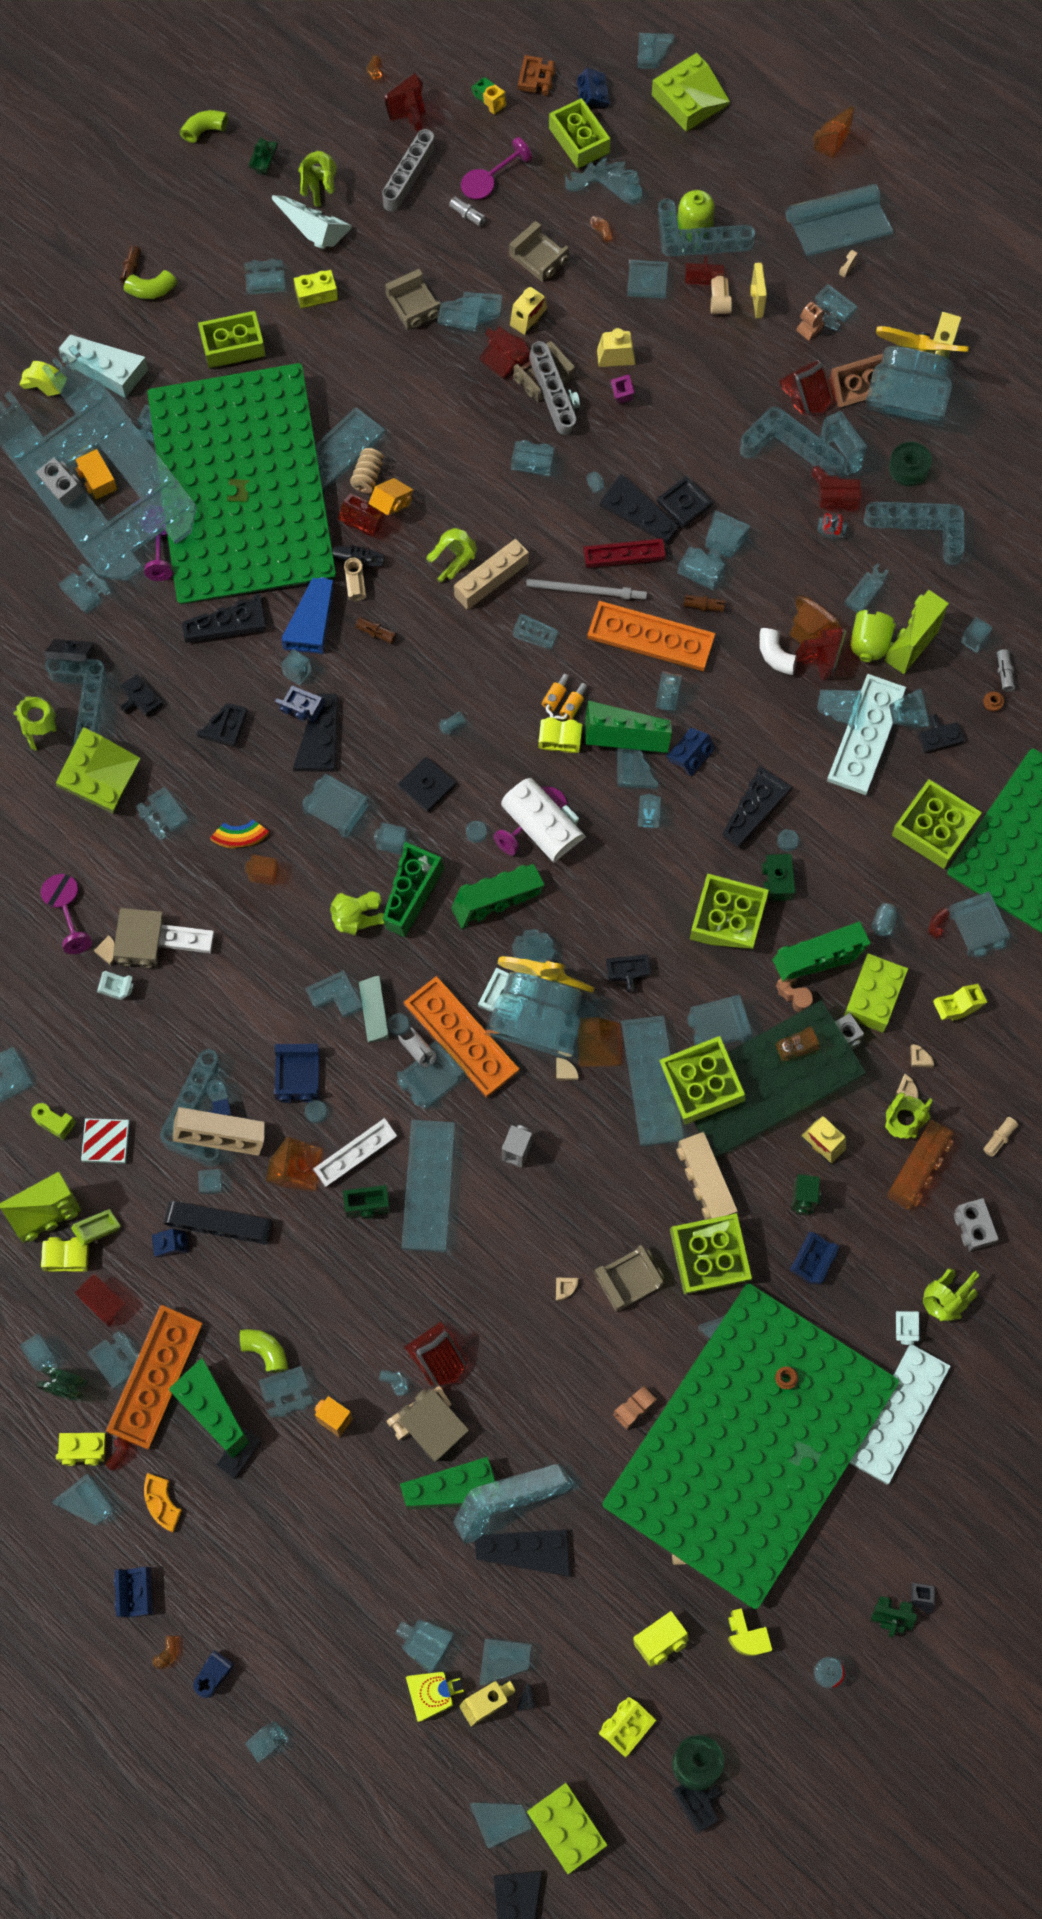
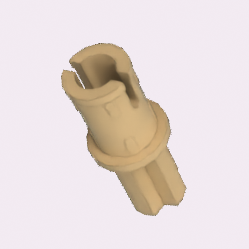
M1011 1117L1006 1118L1001 1127L993 1132V1137L983 1149L987 1155L993 1157L1001 1146L1009 1141V1136L1019 1126Z

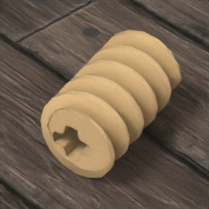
M365 448L361 451L358 463L353 471V476L350 479L351 485L356 490L364 494H371L373 492L372 487L376 485L375 481L378 479L377 474L381 471L380 467L383 466L382 460L384 455L372 448Z

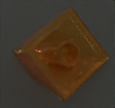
M850 106L824 123L820 130L815 132L813 141H815L814 150L831 158L835 157L850 133L855 110L854 106Z
M600 1017L577 1018L579 1067L622 1065L620 1023Z
M286 1137L269 1160L266 1182L283 1188L316 1191L318 1176L313 1168L320 1164L322 1148L292 1137Z

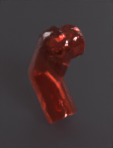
M821 466L813 467L812 477L819 485L832 486L839 484L838 475L828 476Z
M942 908L932 916L928 927L929 935H932L934 938H938L943 930L939 928V925L950 915L948 909Z
M119 1437L114 1441V1446L118 1449L105 1463L106 1467L111 1471H114L123 1461L130 1446L128 1441Z

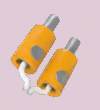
M563 674L558 683H553L541 704L546 708L550 717L561 720H573L584 701L582 695L588 686L585 683H581L578 690L571 692L559 712L561 716L553 717L551 711L556 709L566 692L564 686L570 678L567 674Z

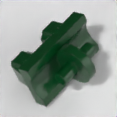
M259 138L248 164L249 168L254 169L257 174L266 175L277 150L278 142H269Z
M880 1596L877 1605L873 1609L870 1621L881 1623L880 1628L887 1629L888 1637L891 1638L894 1637L895 1632L904 1633V1629L912 1631L914 1622L917 1619V1614H914L913 1604L901 1602L899 1610L891 1608L892 1600L890 1598Z

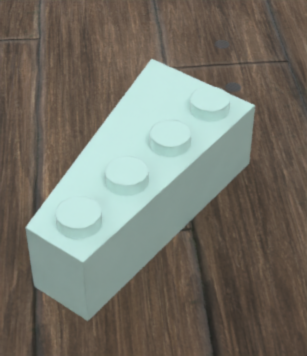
M69 335L59 348L62 362L124 398L129 395L148 371L144 356L77 336Z

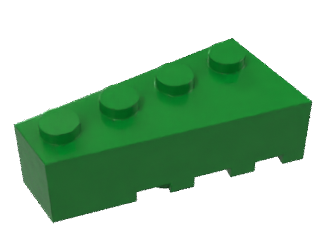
M588 700L585 716L587 745L668 753L672 735L670 720Z
M407 842L403 846V854L399 860V868L394 878L393 889L389 895L383 916L386 929L402 937H406L445 869L441 857Z
M534 864L529 866L521 865L514 871L501 872L491 879L486 877L476 884L463 885L460 887L451 909L461 929L469 926L468 922L477 919L478 922L486 919L485 916L494 910L500 913L508 908L512 902L514 905H517L540 895L544 883Z
M859 921L813 939L802 941L791 947L784 946L778 950L777 955L772 960L782 982L854 962L871 943Z
M201 1358L169 1388V1391L233 1459L249 1444V1441L209 1366Z
M488 1457L400 1483L407 1510L501 1505Z

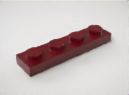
M663 539L583 546L586 568L665 560Z

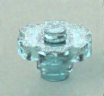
M537 929L525 930L523 936H517L512 944L513 958L546 963L547 958L553 959L555 951L552 948L553 940L547 933L539 934Z

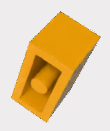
M97 449L75 459L78 466L75 470L80 479L84 478V486L88 494L92 493L95 499H98L117 490L115 480Z
M393 478L375 486L368 504L386 515H390L410 505L413 489Z
M329 1396L326 1400L321 1399L315 1408V1417L318 1423L339 1438L353 1420L351 1412Z

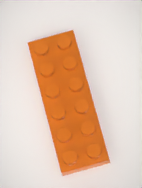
M602 601L598 602L587 635V639L703 672L715 638V633Z
M437 976L404 1001L406 1008L486 1098L519 1072V1068Z
M160 1305L105 1432L144 1449H149L172 1395L169 1388L180 1377L201 1328V1322Z

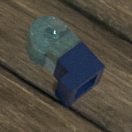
M220 1080L210 1081L206 1086V1092L212 1101L214 1110L208 1112L232 1116L224 1083Z

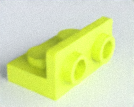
M59 1433L58 1454H56V1459L62 1462L64 1466H75L76 1462H85V1465L89 1466L99 1465V1462H105L106 1434Z
M628 1697L618 1705L615 1714L604 1722L599 1734L624 1757H627L656 1720L638 1702Z

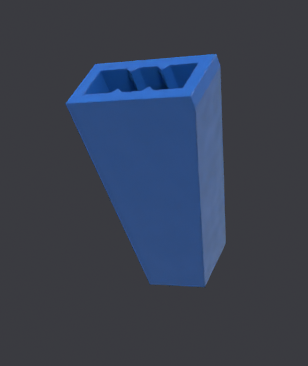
M325 577L312 578L282 636L283 650L324 653L334 592L333 580Z

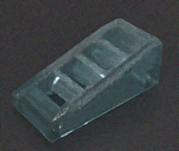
M519 614L513 629V637L549 649L552 648L558 634V630L523 614ZM530 628H534L532 634L529 633ZM538 631H542L540 637H537ZM546 633H549L548 640H544Z

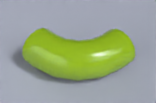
M215 110L199 112L190 117L182 126L180 136L187 142L195 143L204 131L219 130L224 132L228 124V113Z
M163 270L156 278L150 280L141 279L132 274L124 284V291L140 299H155L166 295L178 282L166 270Z
M240 1330L242 1352L250 1351L261 1355L264 1359L267 1373L288 1371V1362L284 1348L275 1337L262 1330Z

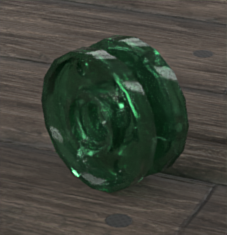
M901 443L894 448L891 454L889 473L898 484L903 486L919 485L927 479L930 473L932 456L929 450L920 443Z
M42 1367L41 1373L48 1377L49 1381H37L36 1387L38 1389L65 1399L82 1401L83 1395L74 1389L75 1387H86L88 1383L86 1379L57 1368Z
M698 1734L688 1736L679 1744L672 1757L671 1767L674 1777L689 1790L701 1791L708 1789L717 1781L724 1769L722 1749L714 1740L707 1736ZM693 1759L700 1760L703 1766L695 1765Z

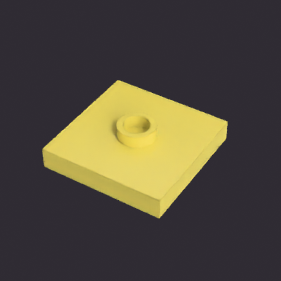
M761 263L754 264L750 288L756 318L763 317L767 297L763 265Z

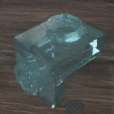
M273 1721L260 1729L245 1742V1745L259 1763L275 1749L287 1742L288 1739L284 1735L283 1729Z

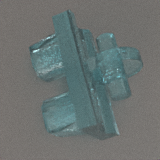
M662 671L655 707L668 711L676 710L682 679L681 674H671Z

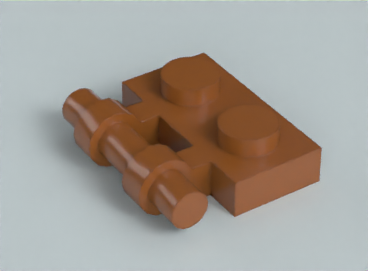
M524 55L518 81V90L536 93L537 87H541V93L545 96L548 95L549 90L552 89V77L556 71L555 62L548 61V65L542 64L543 58ZM540 73L545 74V78H539Z

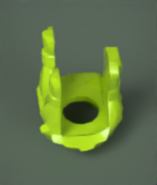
M322 151L310 153L305 157L298 169L301 173L300 194L308 196L307 189L309 185L313 192V203L316 207H321L319 180H323L325 189L329 194L335 191L334 176H336L337 167L330 155Z
M458 528L446 531L441 536L435 549L428 554L426 559L430 563L440 555L445 547H448L457 556L437 578L439 582H443L446 576L449 579H453L461 568L469 564L470 559H475L477 546L475 540H472L466 531Z
M28 696L16 706L17 710L14 711V715L17 716V721L20 722L22 733L27 738L30 748L36 751L32 735L37 736L44 735L50 731L55 732L57 727L55 724L56 714L48 701L39 697ZM33 708H39L44 712V716L39 721H32L27 716L28 712Z
M370 891L359 898L340 893L337 894L331 903L330 912L336 929L342 933L356 936L357 930L384 924L383 913L370 917L362 915V912L368 909L379 908L381 897L379 893Z
M903 1092L897 1094L886 1111L887 1122L885 1127L889 1133L901 1139L915 1138L918 1135L919 1129L931 1117L929 1115L933 1101L931 1098L924 1105L918 1098H913L910 1095L904 1097L906 1094ZM901 1110H909L913 1113L914 1122L911 1125L905 1126L898 1121L897 1115Z
M951 1268L947 1269L944 1275L937 1281L935 1280L928 1284L924 1292L923 1303L929 1315L936 1317L940 1321L961 1319V1313L967 1309L968 1304L978 1294L976 1289L969 1293L970 1288L979 1278V1274L976 1271L972 1273L955 1294L947 1288L955 1277V1270ZM938 1299L940 1300V1303H941L944 1307H942L941 1305L938 1304V1302H937Z

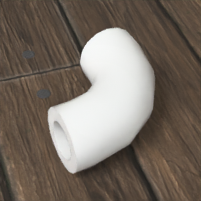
M761 628L759 635L760 651L764 660L774 670L794 675L797 655L788 654L781 649L779 631Z

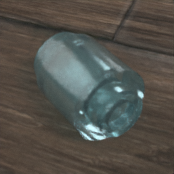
M882 903L878 907L871 925L874 933L880 936L892 933L898 916L897 908L888 903Z

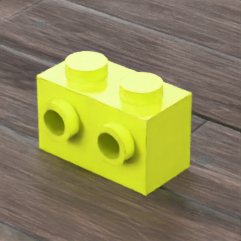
M331 270L319 271L318 273L294 278L295 291L300 308L338 300L337 288Z
M670 1611L633 1637L634 1646L651 1668L655 1664L658 1666L664 1663L672 1652L681 1651L687 1645L688 1633L672 1611Z

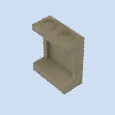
M535 221L509 244V256L543 282L547 278L552 277L560 266H564L568 262L569 248L567 246L560 248L541 232V225Z
M420 269L385 284L386 296L407 330L413 327L416 328L422 323L436 319L441 315V304L439 301H435L423 282V274Z
M550 341L546 344L561 381L565 385L575 378V367L555 344ZM530 361L522 367L516 364L513 374L515 381L518 384H522L529 397H533L537 402L544 399ZM542 369L543 372L549 373L548 370ZM549 387L551 390H556L555 387Z
M120 908L113 951L116 963L121 966H131V964L143 968L158 966L157 954L161 927L165 922L163 912Z
M642 1245L606 1267L601 1266L595 1269L594 1275L616 1313L663 1286L662 1280H664V1276L659 1268L655 1269L651 1262L653 1257L647 1248L644 1250Z
M423 1389L415 1396L416 1401L411 1406L407 1404L398 1412L399 1417L396 1420L424 1449L427 1456L436 1462L468 1429L433 1389H428L427 1391Z

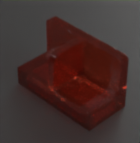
M704 256V264L686 263L685 284L711 285V279H714L716 276H724V265L707 264V256Z
M95 1274L75 1292L76 1296L108 1327L115 1322L113 1316L125 1305Z

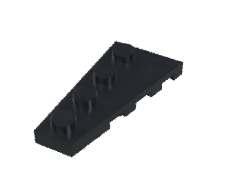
M622 473L600 502L602 508L653 537L663 539V542L668 544L678 530V525Z
M260 593L254 595L253 599L244 601V599L240 600L234 606L225 608V606L221 607L215 613L209 615L205 613L183 621L185 643L266 631Z
M316 694L326 702L314 722L308 720L293 771L335 772L337 694Z
M759 765L755 777L749 783L748 790L742 796L736 812L733 813L723 832V838L737 848H740L792 792V787Z
M566 1529L474 1535L476 1560L569 1577Z
M541 1871L494 1876L497 1919H535Z

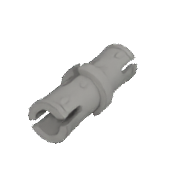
M454 196V199H451L449 207L459 212L464 219L471 220L479 227L485 223L486 216L476 211L474 206L464 203L456 196Z
M1003 649L996 653L999 663L998 675L1001 676L1002 690L1010 692L1015 689L1013 679L1014 667L1011 666L1010 651Z

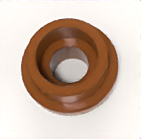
M989 692L985 695L983 704L988 711L995 712L1003 707L1004 698L998 692ZM991 699H995L997 702L993 703Z
M782 1367L777 1371L775 1381L780 1388L789 1390L796 1386L798 1375L793 1368ZM788 1375L790 1381L784 1382L782 1376Z

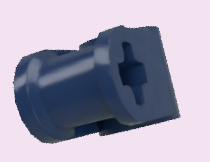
M214 1650L194 1680L193 1688L195 1692L202 1698L211 1697L230 1673L234 1663ZM208 1680L210 1689L208 1691L204 1689L201 1692L199 1684L201 1682L206 1683Z

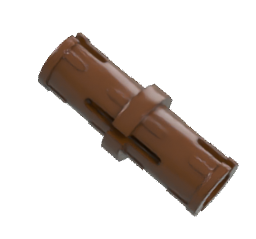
M133 245L129 247L127 258L123 261L124 268L120 277V281L123 284L138 269L141 249L137 246L135 248Z
M685 594L684 607L698 608L704 612L705 610L723 613L725 600L707 598V595L700 597Z
M359 617L355 624L356 629L370 634V637L374 639L377 637L389 644H393L397 636L396 632L381 627L380 623L375 624L363 617Z

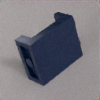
M275 1044V1100H279L282 1103H289L292 1100L310 1103L313 1100H319L320 1050L318 1044Z

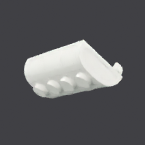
M527 778L516 785L504 796L501 802V806L553 863L586 837L532 778Z

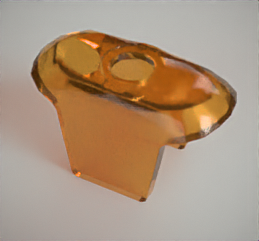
M796 596L795 606L798 613L793 619L794 626L789 632L793 639L805 648H808L824 636L838 637L841 634V625L838 619L824 607L807 596Z

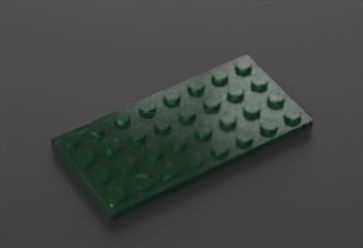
M820 1000L727 1052L744 1091L745 1101L696 1120L693 1123L699 1133L704 1132L716 1159L866 1075V1072L824 1003ZM799 1035L800 1040L797 1039L799 1043L793 1045L792 1050L785 1051L788 1050L786 1045L794 1044L792 1037ZM802 1044L803 1048L797 1050L796 1046Z

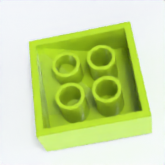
M695 53L653 80L652 96L686 132L730 104L711 68L698 53Z
M930 590L924 596L921 594L915 601L914 605L916 606L911 613L913 616L908 622L909 626L906 629L902 628L895 643H890L884 660L903 674L907 672L938 634L949 605L948 602Z
M83 727L56 781V787L114 814L141 758Z
M928 779L895 825L892 836L945 869L982 812Z
M707 873L693 922L690 940L709 945L753 949L769 890Z
M720 1036L659 1060L685 1125L745 1101L744 1091Z
M60 1172L0 1203L2 1212L22 1243L35 1240L39 1236L38 1234L45 1230L51 1231L55 1229L58 1223L65 1219L67 1221L78 1215V1212L82 1211Z
M737 1213L670 1228L684 1295L748 1282L752 1279Z

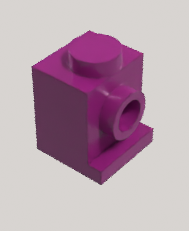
M629 374L611 380L614 396L619 404L634 400L635 388Z

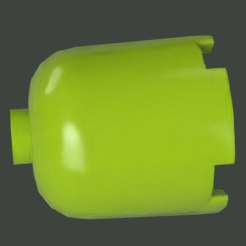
M692 190L681 198L676 225L682 236L687 239L697 240V237H707L712 232L715 216V205L712 197L704 191Z
M862 610L856 614L850 647L852 652L860 657V660L871 662L872 660L881 659L886 655L896 623H893L894 619L882 612L877 611L876 615L867 614L868 610Z

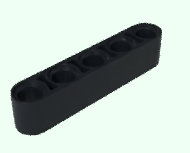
M169 1201L164 1224L170 1227L259 1244H269L274 1224L272 1220L175 1201Z

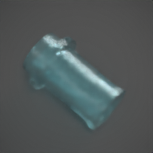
M458 711L446 720H440L438 727L443 734H450L451 730L464 724L466 721L463 714Z

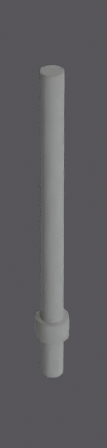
M527 579L526 587L622 597L625 600H630V598L646 600L647 596L645 591L631 590V588L627 587L617 589Z

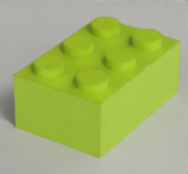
M582 98L549 113V129L577 169L610 153V137Z
M255 311L198 323L208 368L265 356L264 343Z
M867 954L844 1016L850 1013L858 1024L884 1033L908 968Z
M567 1783L527 1811L567 1874L607 1846Z

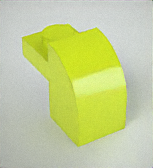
M33 361L30 368L23 372L19 385L24 389L38 387L47 396L61 393L67 377L47 363Z
M979 984L963 986L954 994L938 997L933 1002L942 1020L951 1018L954 1021L975 1012L985 1005L987 1000Z
M742 1608L733 1610L731 1612L732 1617H729L728 1620L731 1631H736L737 1635L728 1638L731 1646L738 1653L745 1656H757L771 1652L772 1647L766 1627L748 1631Z

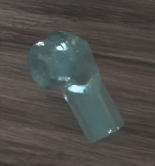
M381 1369L379 1381L391 1383L394 1393L398 1396H403L407 1393L408 1385L402 1374Z

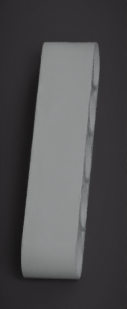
M424 129L417 134L382 192L383 207L387 211L398 210L434 152V134L432 131Z
M537 341L531 347L529 361L557 431L562 435H569L573 431L576 416L547 344ZM535 352H540L542 355L539 356ZM542 369L548 370L549 373L543 372ZM549 387H555L556 390H551ZM555 404H561L563 407H557ZM562 421H567L570 425H565Z

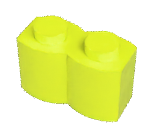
M552 717L542 719L538 748L548 751L559 750L567 753H579L582 724L575 720L561 722Z
M58 1237L48 1238V1241H43L41 1260L43 1271H88L89 1244L82 1246L77 1237L71 1238V1241H62Z

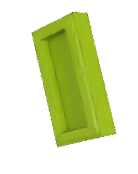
M108 1209L73 1224L71 1229L81 1245L84 1246L118 1231L121 1226L111 1210Z

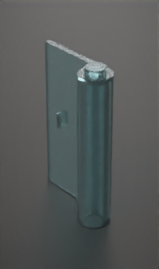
M875 183L788 206L786 211V219L788 222H791L806 256L893 234V230L879 204L880 192Z

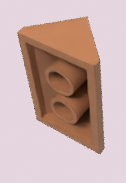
M887 352L832 369L829 386L839 407L894 391Z

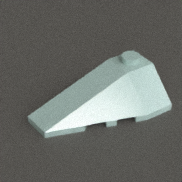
M272 196V200L307 239L315 242L314 245L323 249H325V246L334 247L352 227V225L334 216L330 218L321 215L322 211L307 208L305 204L286 196Z

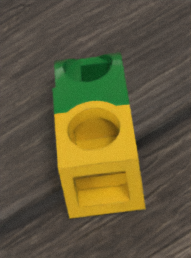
M483 77L471 86L474 96L486 104L491 113L496 114L507 106L505 91L487 78Z

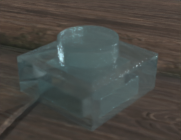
M220 1169L198 1171L200 1194L222 1193Z

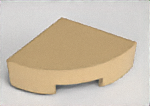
M853 250L849 252L846 257L848 260L844 266H841L839 275L845 278L855 266L857 252Z
M108 935L94 951L111 966L114 962L113 951L115 944Z
M911 1044V1067L933 1068L932 1057L922 1047Z
M556 1058L557 1081L578 1080V1073L575 1067L565 1059Z
M904 1074L896 1095L903 1092L906 1094L904 1097L910 1095L913 1098H918V1091L912 1078Z
M556 1278V1301L565 1300L575 1292L578 1278Z

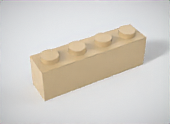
M514 539L454 585L456 599L467 610L528 565L529 552L517 539Z
M178 1107L174 1119L173 1141L259 1156L264 1143L265 1122Z
M704 1132L680 1140L678 1149H676L680 1161L684 1160L686 1164V1176L689 1181L692 1180L695 1188H693V1192L697 1201L701 1200L704 1208L701 1210L705 1220L737 1213L736 1206Z

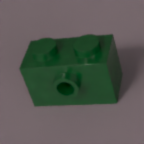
M792 854L766 855L765 862L761 863L762 875L766 876L763 888L769 890L767 895L768 902L793 900L795 885Z
M797 1175L793 1184L791 1211H796L798 1215L813 1213L816 1205L821 1202V1191H819L820 1177Z
M387 1185L343 1190L346 1218L362 1216V1219H370L375 1217L376 1214L390 1213Z

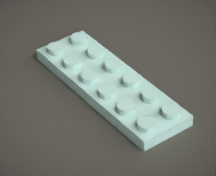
M867 674L827 782L864 795L867 794L906 687Z
M912 1344L909 1345L893 1375L899 1380L898 1386L849 1463L888 1485L950 1365Z

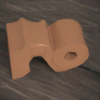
M810 302L800 315L803 321L799 324L796 331L810 341L822 330L825 324L823 322L825 312L815 303Z
M780 978L776 984L778 995L784 997L787 1002L792 1001V1007L796 1012H807L813 1001L811 992L806 987L792 988L797 978L782 982Z
M643 1386L626 1403L621 1404L614 1411L613 1416L628 1430L634 1424L637 1416L645 1414L657 1401V1398L650 1393L646 1386Z

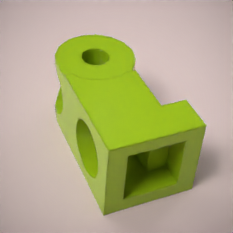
M44 1103L36 1104L31 1110V1115L39 1126L63 1141L76 1124L73 1117L67 1113L60 1117L52 1112L49 1106Z

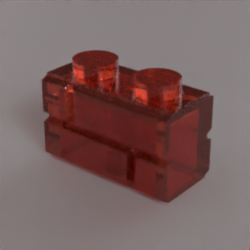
M820 479L819 508L829 511L836 508H844L847 511L859 509L861 502V480Z
M350 493L341 505L338 520L344 522L347 526L360 530L364 535L374 537L382 525L385 513L368 504L369 502Z

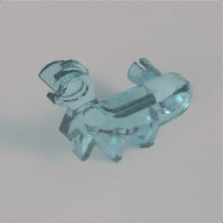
M603 158L596 167L593 163H589L582 174L571 172L572 181L565 174V188L569 191H578L592 182H600L628 204H635L642 197V188L638 184V173L634 170H624L625 162H615L606 166L607 158Z

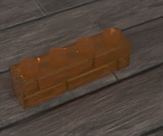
M930 1120L886 1197L906 1209H910L912 1204L917 1206L923 1196L919 1193L923 1186L928 1187L933 1179V1176L930 1175L933 1168L938 1170L943 1161V1158L940 1157L944 1150L948 1152L954 1142L950 1139L953 1132L942 1127L939 1123Z

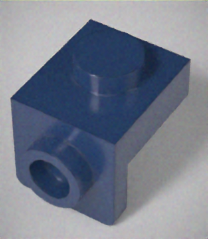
M172 1228L152 1235L154 1257H163L175 1252L186 1253L189 1251L186 1231Z

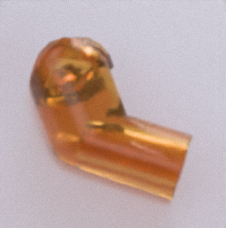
M377 55L372 57L366 68L370 78L375 81L380 80L382 76V70L379 71V68H377L381 62L380 57Z
M597 216L590 219L592 228L602 233L603 241H611L612 234L609 223Z
M177 1636L165 1637V1650L152 1660L155 1668H167L176 1659Z

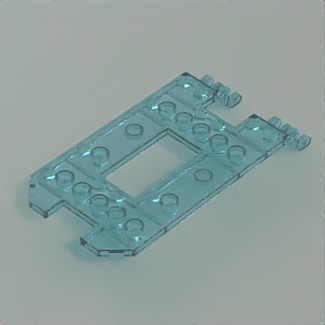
M72 345L68 350L75 356L76 359L70 363L66 355L61 353L59 356L67 366L63 367L55 357L53 363L60 369L59 372L53 374L48 364L41 368L75 415L43 437L15 397L8 391L4 396L12 405L5 409L4 404L0 400V409L2 410V413H0V445L98 576L127 580L143 568L132 553L164 530L175 544L192 533L197 506L103 386L77 348ZM100 446L140 499L113 519L107 521L81 485L79 487L83 493L64 507L41 481L36 471L53 457L59 463L63 461L69 468L76 463L75 459Z

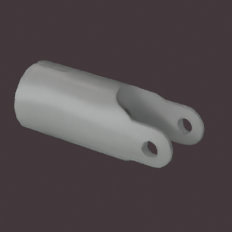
M412 1027L410 1029L415 1035L412 1038L403 1040L398 1035L402 1045L421 1067H429L435 1062L436 1054Z

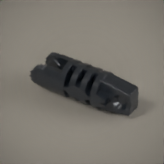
M350 545V547L337 546L332 550L335 557L346 560L357 558L361 561L362 566H383L385 554L370 548Z

